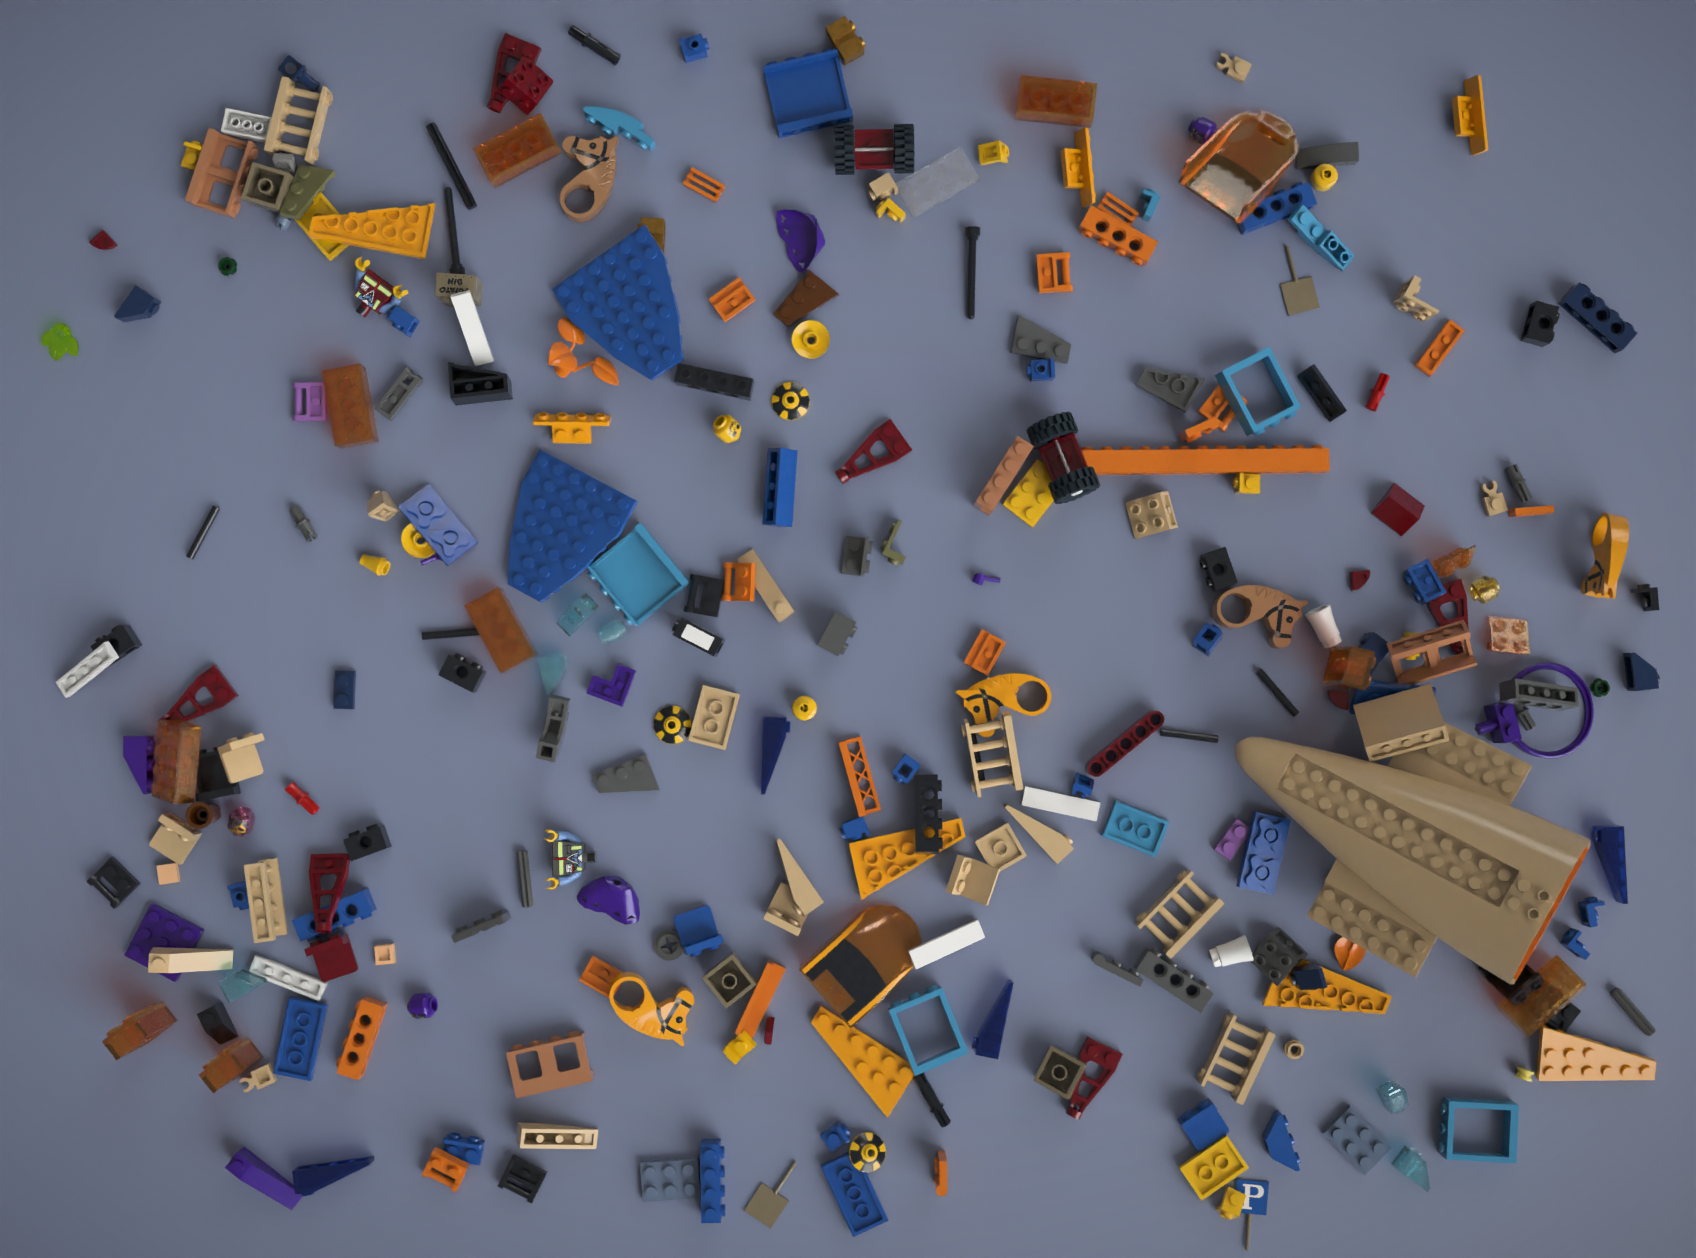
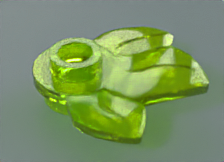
M64 323L54 325L51 331H46L42 335L41 344L49 346V354L55 361L61 359L65 353L76 357L79 352L78 341L71 336L72 331L70 327ZM59 330L63 332L62 336L59 335Z

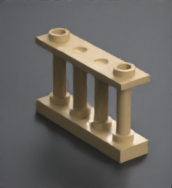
M282 76L264 151L270 156L280 151L305 156L304 160L309 165L314 166L315 161L319 157L318 147L328 107L332 104L333 100L332 92L325 86L322 87L321 93L296 88L295 83L290 78ZM296 95L319 101L317 111L291 106L292 97ZM294 114L314 119L312 130L287 125V115ZM287 132L310 138L307 149L282 143V135Z
M1009 711L1001 712L1002 718L999 721L969 726L968 720L963 719L964 725L961 726L963 737L967 738L974 779L970 781L972 792H976L978 798L982 797L980 789L1010 784L1014 786L1016 791L1023 790L1012 717ZM999 728L1005 732V737H1002L1000 740L978 744L972 743V733ZM1000 747L1007 748L1008 755L1005 758L978 763L975 761L974 752ZM1005 765L1011 768V774H1008V776L983 781L978 779V770Z
M278 858L258 860V863L244 865L254 943L274 941L276 936L288 934Z
M1189 869L1181 871L1176 877L1177 881L1146 913L1143 911L1136 918L1137 922L1135 925L1140 929L1145 925L1164 944L1162 951L1170 959L1225 904L1217 896L1212 898L1202 891L1190 879L1194 873ZM1184 884L1204 902L1205 907L1200 912L1195 911L1177 893ZM1170 898L1191 916V921L1187 926L1182 925L1163 906ZM1157 911L1177 930L1178 935L1174 939H1169L1150 920Z
M1229 1012L1222 1020L1221 1025L1223 1027L1204 1067H1201L1198 1071L1197 1081L1203 1087L1209 1081L1232 1092L1234 1101L1243 1105L1276 1035L1264 1028L1263 1032L1259 1033L1236 1022L1237 1016ZM1233 1028L1256 1039L1257 1045L1255 1049L1250 1050L1227 1039L1231 1029ZM1223 1046L1248 1057L1249 1062L1247 1066L1240 1067L1220 1057L1219 1054ZM1215 1063L1239 1074L1241 1077L1239 1083L1233 1085L1212 1075L1211 1071Z

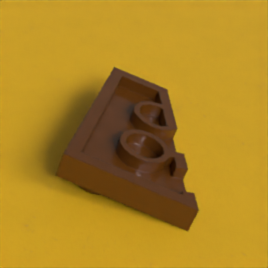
M809 270L773 315L789 327L813 310L823 306L824 303L837 297L839 293Z

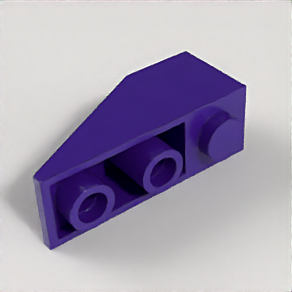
M123 736V757L143 794L153 793L156 787V780L154 779V770L156 768L154 751L156 749V742L154 736Z

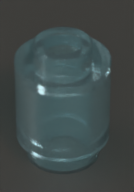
M616 619L602 626L597 633L603 644H610L625 637L627 628L623 621L619 622Z

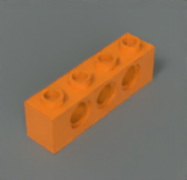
M1092 205L1078 228L1084 237L1096 239L1099 245L1114 249L1117 255L1127 256L1131 259L1132 263L1138 266L1146 265L1158 244V241ZM1100 224L1104 226L1105 231H1097L1096 225ZM1119 234L1122 240L1115 241L1112 235ZM1129 244H1137L1138 250H1132Z
M368 996L358 1000L355 1007L357 1012L355 1019L351 1020L348 1027L351 1030L349 1037L345 1038L342 1048H344L343 1054L338 1057L336 1062L338 1067L337 1074L355 1080L363 1077L388 1003ZM363 1015L370 1017V1023L364 1022ZM357 1033L364 1036V1042L357 1039ZM351 1052H355L358 1055L357 1060L351 1058Z

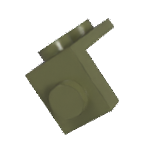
M899 519L897 523H892L889 530L891 536L889 540H884L880 548L883 551L882 555L888 558L887 562L898 566V564L903 565L906 556L889 549L902 523Z

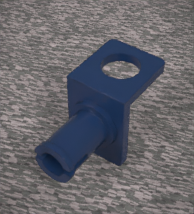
M290 55L278 67V71L284 76L290 78L295 84L301 82L312 92H315L320 86L319 82L306 73L307 67L301 65ZM286 64H295L297 67L294 74L287 73L285 70Z

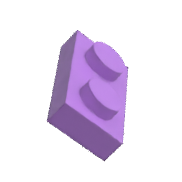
M1235 818L1213 849L1226 859L1231 860L1248 837L1250 827Z

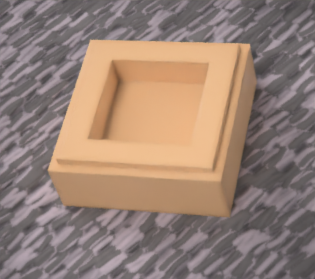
M177 863L156 866L159 885L180 882Z
M394 943L374 946L375 965L396 963Z

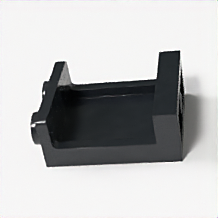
M213 747L214 751L207 752L206 749L194 751L195 755L189 756V760L193 759L199 790V793L195 794L196 802L241 793L239 782L230 783L228 781L217 747Z
M1527 964L1514 984L1507 983L1481 966L1478 967L1482 977L1514 1007L1524 1003L1533 991H1538L1544 983L1542 975L1539 972L1536 973Z

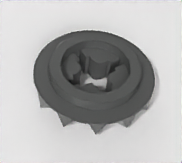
M664 930L655 938L654 950L661 959L667 961L675 960L683 953L677 931ZM667 937L670 939V942H677L672 946V953L668 947H662L667 943Z

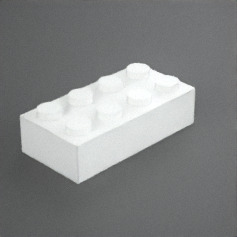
M226 108L221 132L225 135L265 143L272 117Z

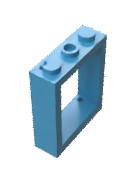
M1270 347L1214 375L1246 436L1251 434L1257 436L1265 432L1264 427L1269 425L1272 428L1280 424L1279 419L1285 417L1287 420L1295 416V411L1301 408ZM1262 359L1287 409L1256 425L1231 375Z
M933 985L927 987L926 992L919 994V992L913 993L908 996V1000L903 1002L897 1000L890 1003L891 1007L887 1008L915 1076L969 1053L941 986ZM939 996L959 1046L916 1063L896 1013Z
M1443 1097L1440 1107L1442 1122L1439 1123L1441 1141L1438 1143L1441 1156L1446 1160L1516 1164L1519 1105L1512 1100ZM1455 1107L1504 1110L1502 1154L1453 1151Z

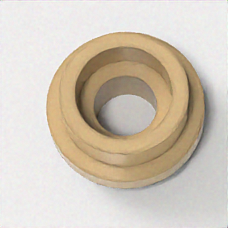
M1289 1040L1284 1046V1052L1290 1059H1299L1304 1053V1047L1298 1040ZM1292 1046H1296L1295 1052H1291Z

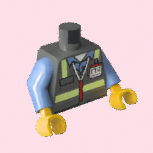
M550 829L545 830V832L551 833L549 838L543 839L551 842L552 877H555V879L546 878L544 880L552 882V885L546 889H555L557 886L573 882L586 869V863H596V851H585V843L581 842L579 837L568 831L554 832Z

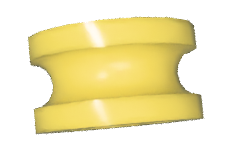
M1517 1066L1518 1072L1514 1076L1532 1082L1531 1075H1534V1072Z

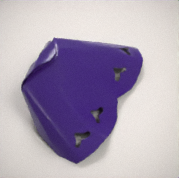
M784 209L777 211L776 223L779 235L787 243V254L796 270L802 273L810 266L825 245L823 232L814 215L797 210ZM781 215H783V216L786 218L783 223H782V219H783V218H782ZM784 229L789 230L788 236L786 235V231H784ZM793 249H795V251L799 252V253L796 255V257H795V253L793 252Z
M604 876V879L603 877L595 879L584 886L577 895L578 902L586 909L606 913L614 920L625 925L639 921L640 908L636 892L621 877ZM617 880L621 882V884L615 885L613 881Z

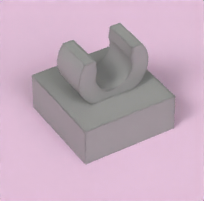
M283 151L273 154L272 160L275 169L296 174L297 166L293 153L284 154Z

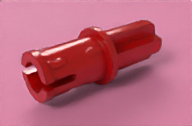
M1385 373L1379 374L1374 388L1370 389L1371 393L1365 405V408L1368 410L1377 411L1382 396H1385L1383 392L1390 378L1389 375Z
M295 782L290 783L286 787L285 791L297 801V805L300 804L311 815L319 811L320 807L308 796L309 793H305Z

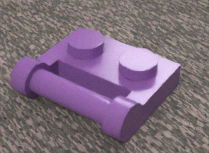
M293 383L295 395L293 422L328 421V383ZM306 389V415H302V390Z

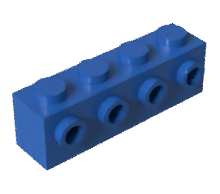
M768 448L762 525L792 527L797 450L786 448Z
M702 1139L700 1143L701 1223H721L722 1216H725V1204H722V1197H725V1185H722V1177H725V1165H721V1158H724L725 1148L721 1146V1139Z

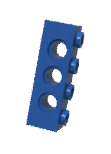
M1302 182L1292 185L1290 190H1278L1273 193L1274 196L1268 198L1265 195L1249 214L1240 222H1237L1241 235L1290 217L1298 205H1304L1308 210L1312 209L1317 204L1310 183L1302 184ZM1288 197H1294L1296 204L1290 203ZM1271 203L1278 206V211L1271 208ZM1253 210L1259 211L1261 217H1255Z
M368 888L339 900L336 909L339 920H332V930L330 933L337 931L336 927L339 925L347 927L355 923L353 919L360 917L363 920L372 916L371 912L377 908ZM330 904L322 907L321 909H328L330 907ZM351 904L356 906V914L351 913L349 909ZM314 911L292 920L300 942L306 939L308 942L319 938L318 934L320 932L315 931Z

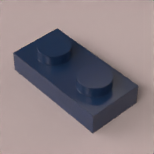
M335 670L333 709H355L356 671Z

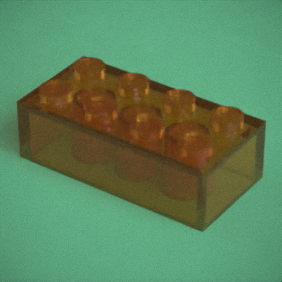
M1021 75L1018 84L1015 120L1090 128L1094 119L1097 83Z
M541 113L473 148L494 188L562 154Z
M361 364L322 370L335 446L344 449L379 442L366 367Z
M497 587L464 605L500 673H507L538 656L503 588Z
M1355 646L1331 647L1322 684L1343 690H1366V687H1369L1371 683V676H1369L1371 668L1376 663L1375 652Z
M181 719L159 720L156 730L157 746L155 747L156 757L153 767L152 796L171 804L194 803L201 726Z
M1558 955L1554 956L1537 971L1542 975L1544 983L1538 991H1533L1524 1003L1514 1007L1505 998L1498 1004V1010L1526 1039L1586 989V983Z
M164 1002L159 1005L154 1003L150 1007H146L142 1011L139 1010L122 1021L123 1024L114 1027L106 1033L108 1037L102 1043L117 1061L150 1043L178 1020Z

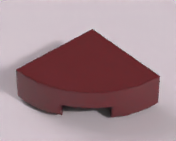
M104 230L89 242L92 246L101 250H110L118 246Z
M1370 570L1349 572L1351 591L1358 590L1365 585L1370 577Z
M1327 691L1329 699L1336 707L1348 710V691Z
M775 1017L767 1018L764 1036L765 1044L771 1045Z

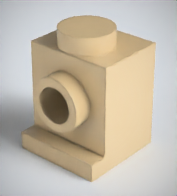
M888 172L869 183V191L867 192L871 200H876L877 202L880 199H888L892 192L894 195L898 194V187Z

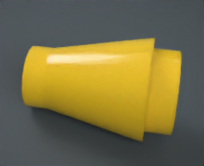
M363 554L359 561L360 565L378 576L386 575L390 568V562L383 557Z

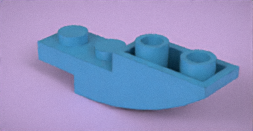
M590 106L582 109L585 119L593 125L595 123L600 125V129L607 135L613 134L617 136L620 132L625 138L629 140L632 138L637 141L636 144L643 150L649 149L652 151L655 148L654 139L643 133L645 129L643 123L634 117L604 107Z
M1298 205L1287 219L1297 229L1296 233L1302 240L1339 270L1343 271L1355 257L1332 231L1326 230L1304 205Z

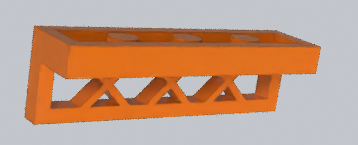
M861 736L838 742L859 817L880 811V803ZM858 741L860 750L857 755L849 752L847 744ZM860 752L862 753L863 759L858 757ZM850 755L853 756V757H855V759L853 760V762H852V760H851ZM856 759L865 764L862 774L854 770L853 765ZM862 777L870 782L867 792L859 788L858 784ZM861 792L865 794L863 799L861 796ZM867 796L875 800V808L865 810L863 802Z
M770 959L768 960L735 1029V1034L740 1036L741 1032L745 1030L751 1038L754 1037L786 967Z

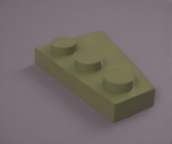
M299 164L280 209V215L285 218L300 220L314 203L313 199L319 192L322 193L326 188L324 185L329 179L333 180L336 176L334 170Z

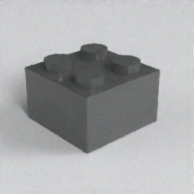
M835 611L817 646L836 656H839V654L843 655L848 647L846 643L848 637L853 638L858 628L855 626L856 622Z

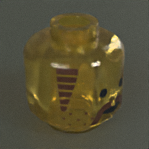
M1486 575L1471 583L1469 594L1474 601L1478 600L1480 603L1485 604L1497 598L1501 588L1494 577L1491 578Z

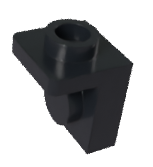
M1650 584L1637 585V589H1631V593L1642 592L1641 606L1644 608V611L1659 610L1657 587L1650 588Z

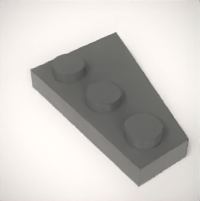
M1018 315L1011 354L1042 360L1054 358V362L1068 363L1071 349L1070 343Z
M1145 367L1135 385L1186 413L1205 379Z
M646 754L592 775L598 793L660 790Z
M502 910L491 914L492 918L485 920L483 917L474 921V926L467 928L464 925L455 929L456 933L451 936L453 942L456 943L479 933V931H485L497 924L505 923L511 918L509 911L503 913Z

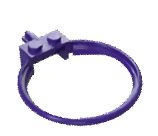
M1538 663L1520 671L1512 679H1522L1531 672L1546 669L1560 672L1570 678L1578 687L1585 706L1584 723L1575 740L1568 746L1551 752L1539 751L1529 747L1521 740L1522 737L1513 704L1500 702V700L1497 703L1483 706L1487 721L1476 723L1474 729L1478 735L1490 732L1493 743L1511 742L1522 752L1535 757L1548 759L1563 757L1575 751L1585 741L1591 730L1594 716L1591 694L1581 677L1571 669L1556 663Z

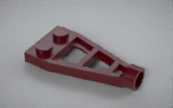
M505 33L497 52L491 96L486 106L488 109L500 114L503 107L509 101L497 90L501 77L507 78L510 74L505 71L506 59L511 57L520 61L525 56L536 64L541 52L539 46Z
M889 419L871 433L844 466L835 471V474L841 483L845 484L850 479L897 462L910 453L912 448L892 420ZM880 440L889 450V453L885 457L876 459L870 453V449L876 441ZM862 454H866L871 464L858 469L855 465V460ZM844 470L849 472V476H847Z
M1462 579L1442 584L1447 593L1426 603L1430 613L1439 627L1464 620L1468 628L1467 596ZM1453 601L1457 604L1458 613L1454 619L1449 620L1444 617L1440 607L1442 604ZM1461 641L1449 644L1455 655L1462 653L1463 650H1459V647H1462Z
M213 665L196 678L169 712L158 720V723L164 731L169 732L178 725L224 707L239 695L217 665ZM202 687H206L214 697L213 701L206 705H200L195 699L197 692ZM187 701H190L196 710L184 716L180 708Z
M348 853L311 854L309 879L316 932L330 933L332 930V920L349 874L350 858ZM323 874L336 875V881L332 889L323 890L321 888L320 877ZM322 895L332 896L328 909L320 908V897Z
M1086 1037L1078 1059L1085 1063L1093 1061L1102 1065L1103 1071L1098 1078L1090 1079L1085 1075L1084 1070L1070 1098L1066 1111L1068 1115L1080 1120L1085 1108L1115 1072L1123 1055L1121 1052L1090 1037ZM1081 1081L1088 1082L1093 1086L1086 1097L1078 1094Z

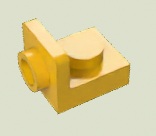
M193 140L191 143L184 141L183 145L186 147V151L180 166L194 171L203 144Z
M998 140L978 145L981 165L996 162L1008 163L1009 149L1005 143Z
M890 198L886 201L882 200L876 207V216L878 218L886 211H888L887 215L893 221L897 220L901 223L906 218V213Z
M1237 473L1236 477L1233 478L1235 493L1259 494L1260 474Z
M743 1030L740 1036L737 1035L729 1041L722 1051L735 1065L757 1044Z

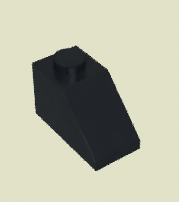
M223 1002L197 1014L204 1031L219 1045L239 1036Z

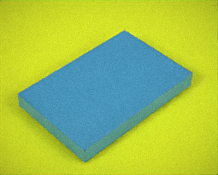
M1115 800L1101 836L1156 858L1169 821Z

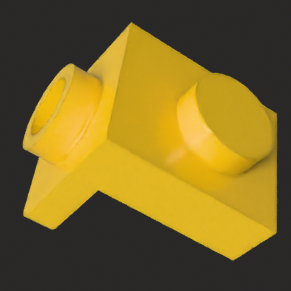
M1226 1187L1221 1204L1216 1207L1215 1211L1221 1213L1220 1216L1227 1220L1238 1218L1246 1195L1231 1187Z

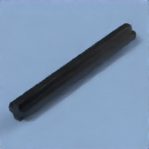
M434 122L428 124L426 128L468 210L477 207L437 125Z

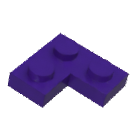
M617 664L611 682L593 675L586 694L623 707L636 670Z

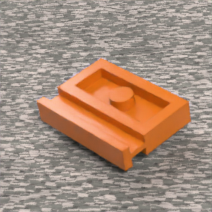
M740 277L708 299L725 323L756 301Z
M981 629L963 663L988 676L1006 642Z
M593 955L579 981L609 998V987L612 980L624 972ZM621 983L615 988L613 996L616 994Z

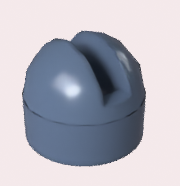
M280 214L275 219L277 228L282 224L281 230L288 229L292 221L282 217Z

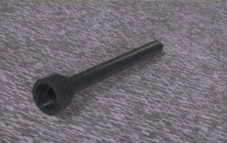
M446 187L444 193L453 263L449 271L451 274H465V268L460 264L452 189Z
M976 226L965 227V236L969 240L967 318L970 320L975 317L976 240L980 236V227Z

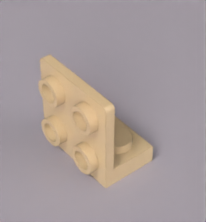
M1414 275L1402 284L1392 303L1400 311L1413 314L1415 319L1427 321L1437 315L1439 310L1414 297L1421 287L1419 285L1421 278Z
M1168 491L1158 492L1126 502L1135 539L1178 528Z
M164 813L158 819L162 824L149 843V846L177 864L182 865L202 835V832L192 828L187 822L173 813Z
M957 855L945 892L961 895L980 904L988 905L1000 869L968 856Z
M781 882L763 919L798 936L807 915L803 917L802 914L798 915L792 907L794 902L792 901L789 887Z

